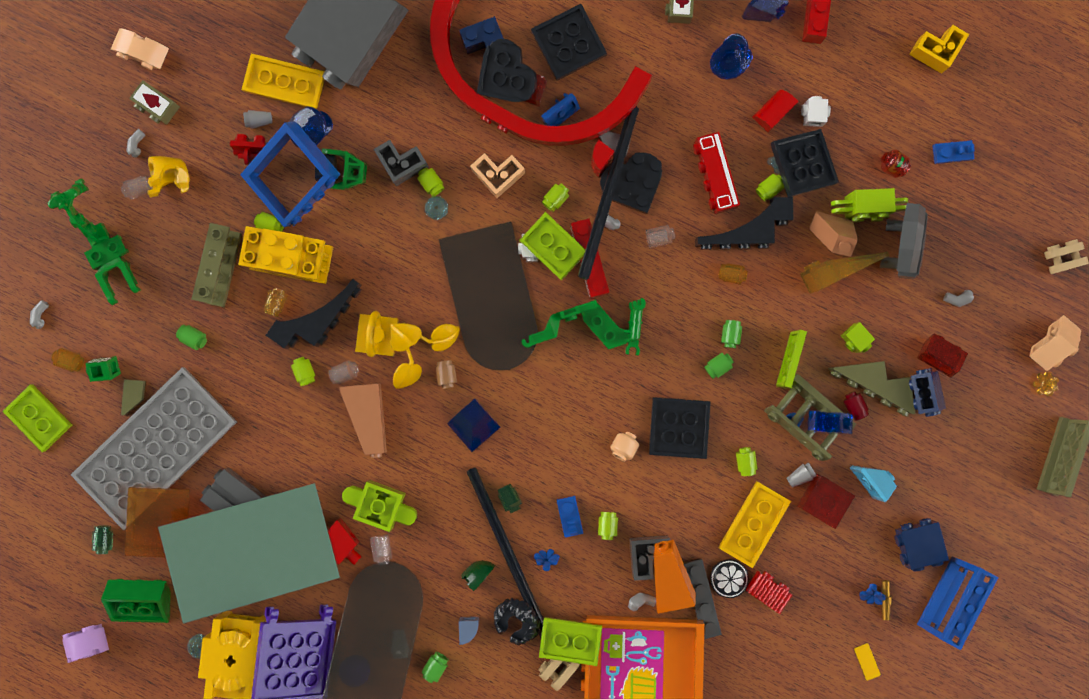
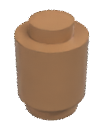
M452 360L437 362V367L435 368L438 386L442 385L443 389L454 387L453 383H457L455 365H452Z

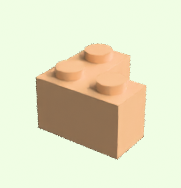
M484 153L470 166L472 172L496 198L501 196L525 174L524 167L513 155L497 167Z
M1063 315L1048 327L1047 336L1031 347L1029 357L1046 371L1052 367H1058L1068 356L1072 357L1078 352L1081 329Z

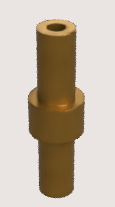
M882 580V594L886 597V600L882 601V620H890V605H892L890 581Z

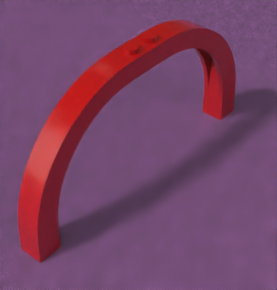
M460 0L434 1L430 20V39L433 56L443 79L453 94L466 107L481 116L480 119L489 125L492 122L497 125V129L505 134L510 132L524 140L549 146H566L590 141L619 125L637 106L652 80L651 74L635 66L618 96L595 116L582 122L565 126H546L529 122L489 101L480 94H476L477 92L462 79L455 67L450 47L452 19Z

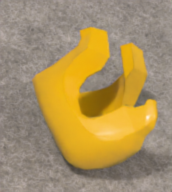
M149 156L148 166L151 177L148 178V184L150 187L153 186L151 190H147L150 198L158 196L163 187L173 182L181 189L180 193L188 191L190 177L187 166L182 159Z

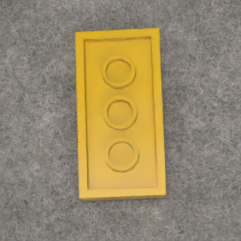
M251 53L241 90L246 93L317 110L325 80L322 75L325 71Z
M756 481L718 548L753 568L791 501Z

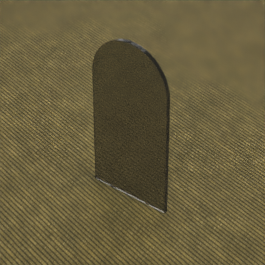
M512 222L492 225L439 239L463 341L469 355L478 364L492 370H511L521 365L530 357L536 346L535 344L527 348L522 345L521 341L525 339L526 343H529L528 337L538 333V328L520 254L518 255V246Z
M395 561L378 562L363 569L353 580L348 592L322 699H402L424 600L418 578L407 567Z

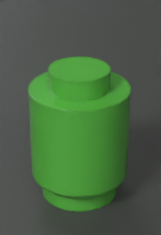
M726 320L723 325L721 343L725 344L724 347L736 348V345H740L742 335L740 321Z
M183 324L176 333V338L179 339V342L194 350L202 349L207 342L206 334L190 325L186 326Z
M721 352L707 362L708 365L704 368L712 379L719 378L733 368L731 364L734 361L728 353L724 355Z
M435 652L434 655L430 656L422 670L423 678L430 683H433V681L438 682L448 666L447 662L449 659L445 655Z

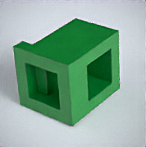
M117 356L92 359L85 363L86 373L89 376L90 382L112 380L121 374Z

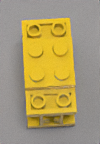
M246 226L238 265L249 267V270L326 284L333 246L325 245L326 241Z
M225 611L213 619L212 632L203 637L198 678L206 679L203 699H213L214 697L251 699L260 622H266L265 615L255 617L232 614V611Z

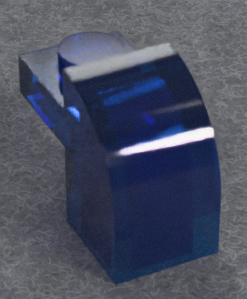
M809 411V431L827 434H852L853 414Z

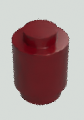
M853 391L845 395L846 399L843 402L850 416L855 421L869 415V408L861 393Z

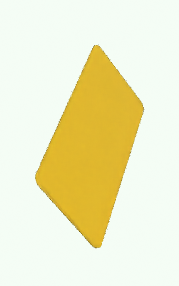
M866 643L854 648L866 680L868 681L880 676V671L869 644Z

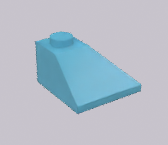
M853 465L850 467L873 499L886 502L897 487L894 483L895 478L889 471Z

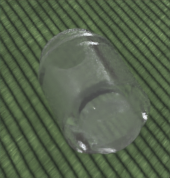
M138 176L124 181L121 187L123 195L129 197L130 200L148 194L147 190L152 189L148 184L147 176Z
M347 360L333 366L328 373L333 384H342L356 378L359 369L355 362Z

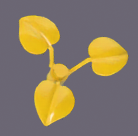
M405 323L391 324V347L395 351L406 350L410 360L409 364L403 363L395 370L393 376L394 387L401 389L410 386L422 374L421 366L414 364L409 349L410 346L415 345L419 339H422L429 344L432 343L431 347L434 351L446 350L456 341L460 331L459 326L452 324L440 325L432 332L431 339H427L422 336L421 329L416 325Z

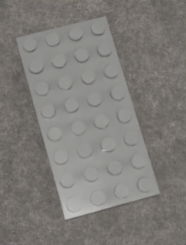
M182 367L86 459L71 476L124 531L221 439L237 421L185 367Z

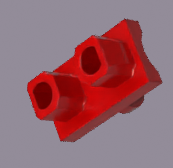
M237 134L235 140H230V147L233 149L234 156H238V159H244V164L249 165L266 145L264 136L256 135L254 142H249L247 135Z

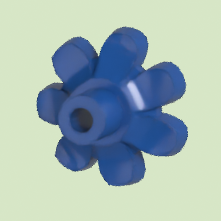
M549 549L547 553L544 550H540L539 553L534 554L537 565H543L544 571H549L550 565H557L560 557L558 554H554L553 549Z
M869 584V588L866 591H861L859 595L861 600H867V604H874L875 602L877 605H882V601L886 600L885 595L877 591L876 584Z

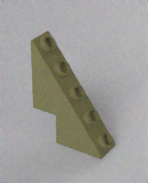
M885 361L828 368L832 376L838 379L841 377L846 379L847 384L854 388H862L864 394L872 398L876 396L881 399L880 403L883 405L897 408L899 414L908 417L909 414H915L913 394L909 385L910 377L887 380Z

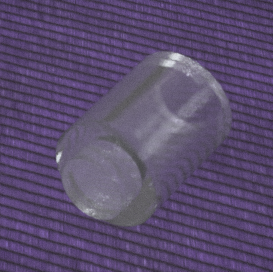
M669 225L645 230L649 248L671 244L672 239H675L674 229L670 228Z
M389 535L371 537L373 561L378 562V565L389 563V559L393 558Z

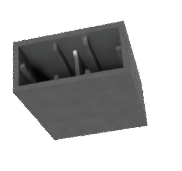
M308 0L285 38L296 46L291 54L309 67H312L315 61L324 66L326 70L322 77L333 86L341 90L346 83L359 87L409 10L396 0Z

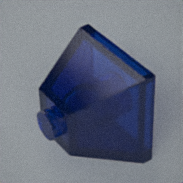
M752 0L748 3L742 18L744 20L771 22L774 18L778 20L786 13L785 9L789 2L788 0Z
M476 398L447 423L471 452L501 427Z

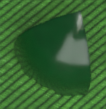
M484 560L474 562L461 574V577L475 591L496 565Z

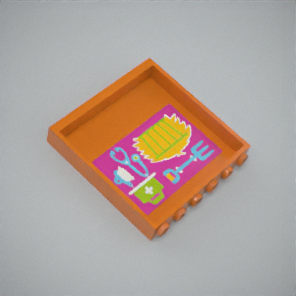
M587 615L586 621L583 622L602 625L597 666L581 665V672H585V679H581V691H585L584 699H703V620Z

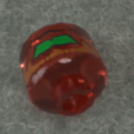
M897 149L885 152L880 160L882 162V171L893 178L903 177L911 167L909 157Z

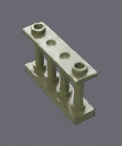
M214 223L209 224L191 300L225 308L242 238L241 233L230 231V227Z
M798 373L795 375L792 388H790L778 406L772 405L764 410L770 420L780 424L809 449L814 458L820 461L831 459L832 455L826 450L840 432L851 431L856 426L855 422ZM800 394L805 402L790 420L782 412L795 395ZM814 406L819 411V416L805 433L797 424L810 407ZM829 419L834 424V428L822 444L819 445L812 437L823 422Z

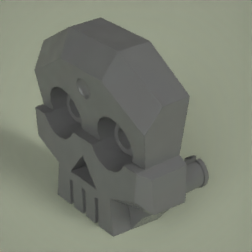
M907 203L904 220L887 219L886 231L902 232L898 258L882 256L880 268L897 269L899 278L915 279L920 274L928 220L926 208L922 205Z

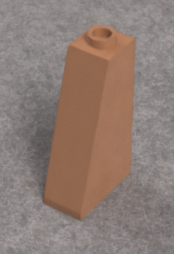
M381 384L339 387L364 454L370 455L371 458L382 457V453L387 452Z

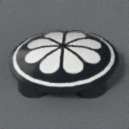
M726 559L712 567L710 582L718 595L725 598H735L746 590L749 576L746 568L740 562Z

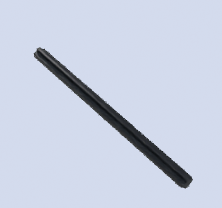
M637 106L625 118L578 273V277L583 280H588L591 274L639 112Z
M473 467L467 470V475L524 602L533 607L539 620H541L538 629L541 638L543 616L477 468Z

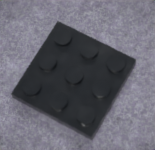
M582 4L531 28V33L556 81L607 56V52Z
M822 129L775 140L770 143L788 198L839 183Z
M652 397L649 455L707 459L711 401Z

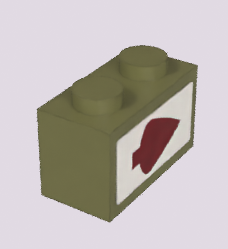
M669 0V4L665 6V15L668 16V22L690 24L693 18L694 0Z
M143 80L129 98L135 102V108L142 113L145 110L150 113L149 117L158 124L162 121L167 125L180 108L179 105Z

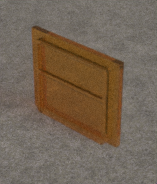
M128 487L125 556L166 558L158 527L189 519L190 490Z

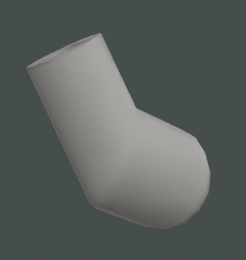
M139 128L127 141L126 151L134 158L141 154V150L137 148V145L146 136Z
M608 213L604 227L609 230L619 229L620 221L609 216Z
M965 290L959 296L947 292L943 301L961 307L971 303L974 296L971 290Z
M41 300L30 313V325L37 329H41L45 324L44 320L40 318L41 314L49 307V304L44 300Z
M638 593L629 600L628 608L631 611H637L644 604L654 607L656 597L645 593Z

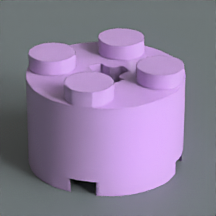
M102 624L92 625L83 628L81 631L62 635L68 663L109 650Z

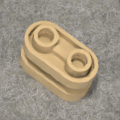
M1076 239L1065 242V247L1060 248L1059 244L1047 247L1048 251L1044 252L1046 260L1052 258L1054 266L1049 267L1050 274L1089 264L1087 256L1081 258L1079 250L1085 249L1083 242L1078 243ZM1070 253L1072 261L1062 263L1061 256Z
M550 659L549 662L544 661L538 669L540 671L539 677L544 681L550 677L553 680L551 687L558 691L580 664ZM561 663L565 664L564 668L557 674L555 670Z

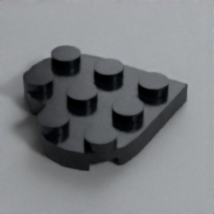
M497 39L490 46L486 47L476 94L511 102H523L531 99L537 87L536 72L530 66L522 63L523 55L520 46L508 39Z
M635 153L622 166L612 201L648 214L662 177L661 161L650 153ZM611 164L601 175L600 186L602 192Z

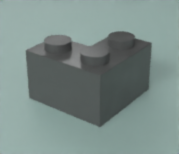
M391 140L374 149L396 187L417 175L422 169L429 168L417 146L401 156Z
M662 535L629 538L632 577L634 581L654 579L652 559H654L655 543L669 541L670 537Z

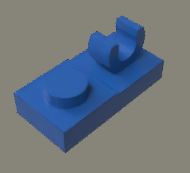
M564 93L563 100L559 101L556 99V104L541 115L546 126H559L580 109L576 97L572 93L569 95Z
M972 140L939 143L932 146L934 164L971 161L975 159V149Z
M575 495L556 499L564 537L583 534Z

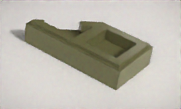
M124 380L121 415H127L144 400L146 381Z

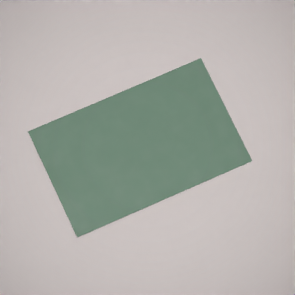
M315 483L158 527L183 624L340 578Z

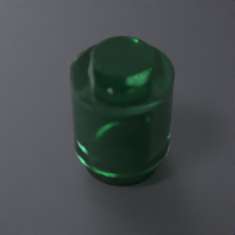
M509 484L497 490L499 493L498 498L505 512L509 511L511 514L521 509L519 505L523 503L515 487Z
M95 526L94 531H92V551H96V554L99 555L108 554V551L112 550L113 546L111 526Z

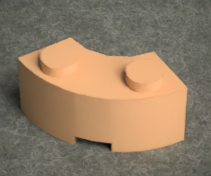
M119 28L111 50L117 52L116 56L121 59L128 60L129 58L138 61L142 67L152 70L153 68L161 69L169 48L147 37L144 39L135 32Z

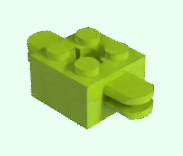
M895 188L854 190L844 197L845 200L831 202L832 207H844L831 209V214H845L846 219H852L853 222H862L864 219L870 218L873 222L882 221L883 218H888L894 212H904L906 205L898 204L908 203V198H895Z
M367 481L364 489L349 486L342 493V499L346 504L357 507L353 519L390 532L395 522L411 525L417 519V510L402 503L405 492L375 481Z

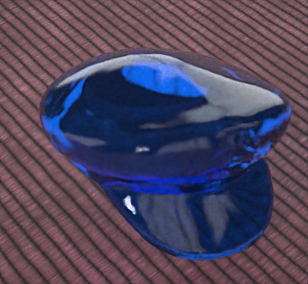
M738 33L731 34L714 51L710 59V68L714 75L721 79L730 80L737 78L745 72L753 57L747 39Z
M305 107L299 110L289 121H296L316 146L333 128L330 116L314 107ZM291 138L292 143L298 147V145Z

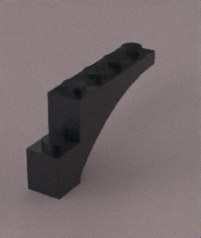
M793 197L772 198L770 205L750 222L725 233L697 237L695 239V247H700V250H711L712 247H719L720 250H729L731 246H739V249H750V246H758V249H769V246L775 243L774 223H776V226H787L788 223L794 220Z
M352 279L343 291L323 307L296 319L287 321L276 320L265 336L284 349L293 348L299 340L297 338L298 335L313 346H322L328 339V332L331 329L334 330L338 325L340 315L342 313L345 314L351 305L349 303L352 298H357L360 294L362 284Z

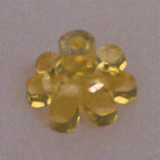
M1046 371L1044 374H1037L1039 381L1033 382L1034 387H1039L1037 390L1039 395L1045 393L1049 397L1053 395V391L1055 392L1059 389L1057 386L1059 378L1052 377L1051 372Z

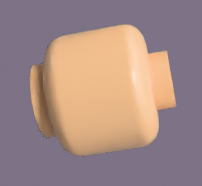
M630 432L617 434L611 445L612 455L624 462L631 460L639 447V443L635 440L636 436Z

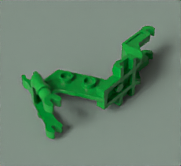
M80 178L75 181V184L71 185L70 189L62 193L59 191L52 193L48 201V207L51 209L58 207L59 210L65 209L70 217L69 221L72 226L79 228L83 235L87 237L92 249L84 252L92 269H99L95 277L108 302L113 306L118 303V300L114 298L115 293L108 282V271L119 267L131 291L137 293L141 289L136 285L138 283L130 269V263L122 258V256L129 253L122 242V237L116 235L111 238L103 223L94 225L72 206L74 198L89 190L84 184L85 181Z
M641 298L629 303V309L631 310L630 321H628L629 330L619 328L597 301L594 300L552 314L544 331L530 335L528 337L529 343H526L525 339H522L521 342L524 347L528 348L557 337L560 320L564 319L566 323L577 319V315L581 313L586 325L607 349L628 343L625 348V354L629 355V349L634 347L636 349L635 355L639 356L640 348L638 345L641 324L643 323L642 312L646 302Z

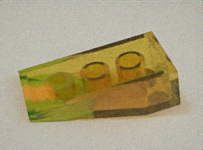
M884 252L827 260L822 263L818 260L804 267L805 271L800 273L811 294L889 256V253Z

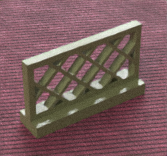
M1059 417L1037 490L1055 496L1071 498L1089 442V420Z

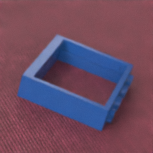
M293 121L285 122L240 175L283 227L295 226L298 222L302 221L301 217L313 209L312 205L325 196L324 192L335 185L334 182L340 173L299 124ZM292 138L323 176L289 213L259 178V175Z
M952 556L917 625L942 641L961 650L999 577ZM960 567L964 568L963 572L959 571ZM968 570L974 572L943 633L940 632L938 628ZM985 576L990 578L988 583L983 581ZM931 622L935 623L934 627L930 626ZM954 636L959 637L957 643L952 641Z

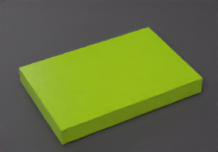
M546 212L519 240L560 280H563L584 257L586 250Z
M796 330L790 332L776 387L792 388L807 331Z
M30 384L2 411L41 452H46L72 426L33 384Z
M544 617L539 658L597 666L602 625Z

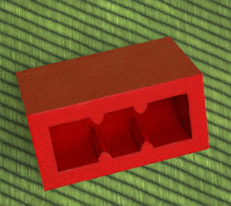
M778 90L752 118L769 132L799 101L787 91Z
M600 140L594 146L591 166L597 177H600L609 165L615 152Z

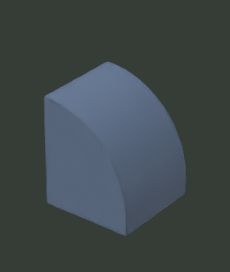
M479 616L460 617L459 645L466 644L475 637L479 627Z

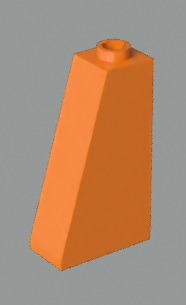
M669 540L655 543L654 569L657 613L694 607L696 592L675 541Z

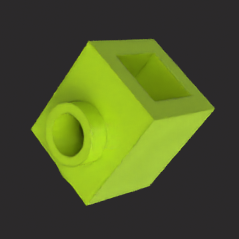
M860 322L854 323L840 335L846 342L845 346L855 353L868 351L872 347L871 343L875 340Z

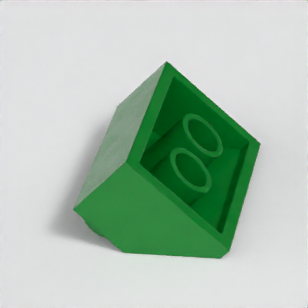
M141 579L107 581L101 601L111 622L169 623L171 592L167 581Z

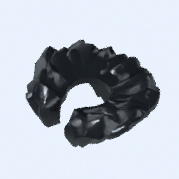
M507 598L496 607L494 611V625L498 634L502 635L507 631L510 617L515 616L522 621V628L511 635V643L524 645L539 635L538 629L541 620H539L536 611L528 603H525L523 600L519 601L513 598L509 600Z

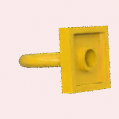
M373 311L371 315L360 314L355 352L367 353L369 357H373L376 354L394 356L395 350H393L390 344L391 324H398L399 319L383 317L378 311Z

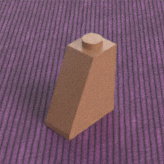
M818 211L815 212L810 230L831 252L851 257L858 241L853 221Z

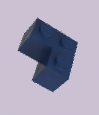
M495 16L459 30L467 55L484 48L486 49L487 46H490L497 39H504Z

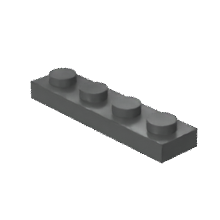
M700 558L685 562L684 566L696 592L694 609L697 620L704 621V639L722 635L703 560Z

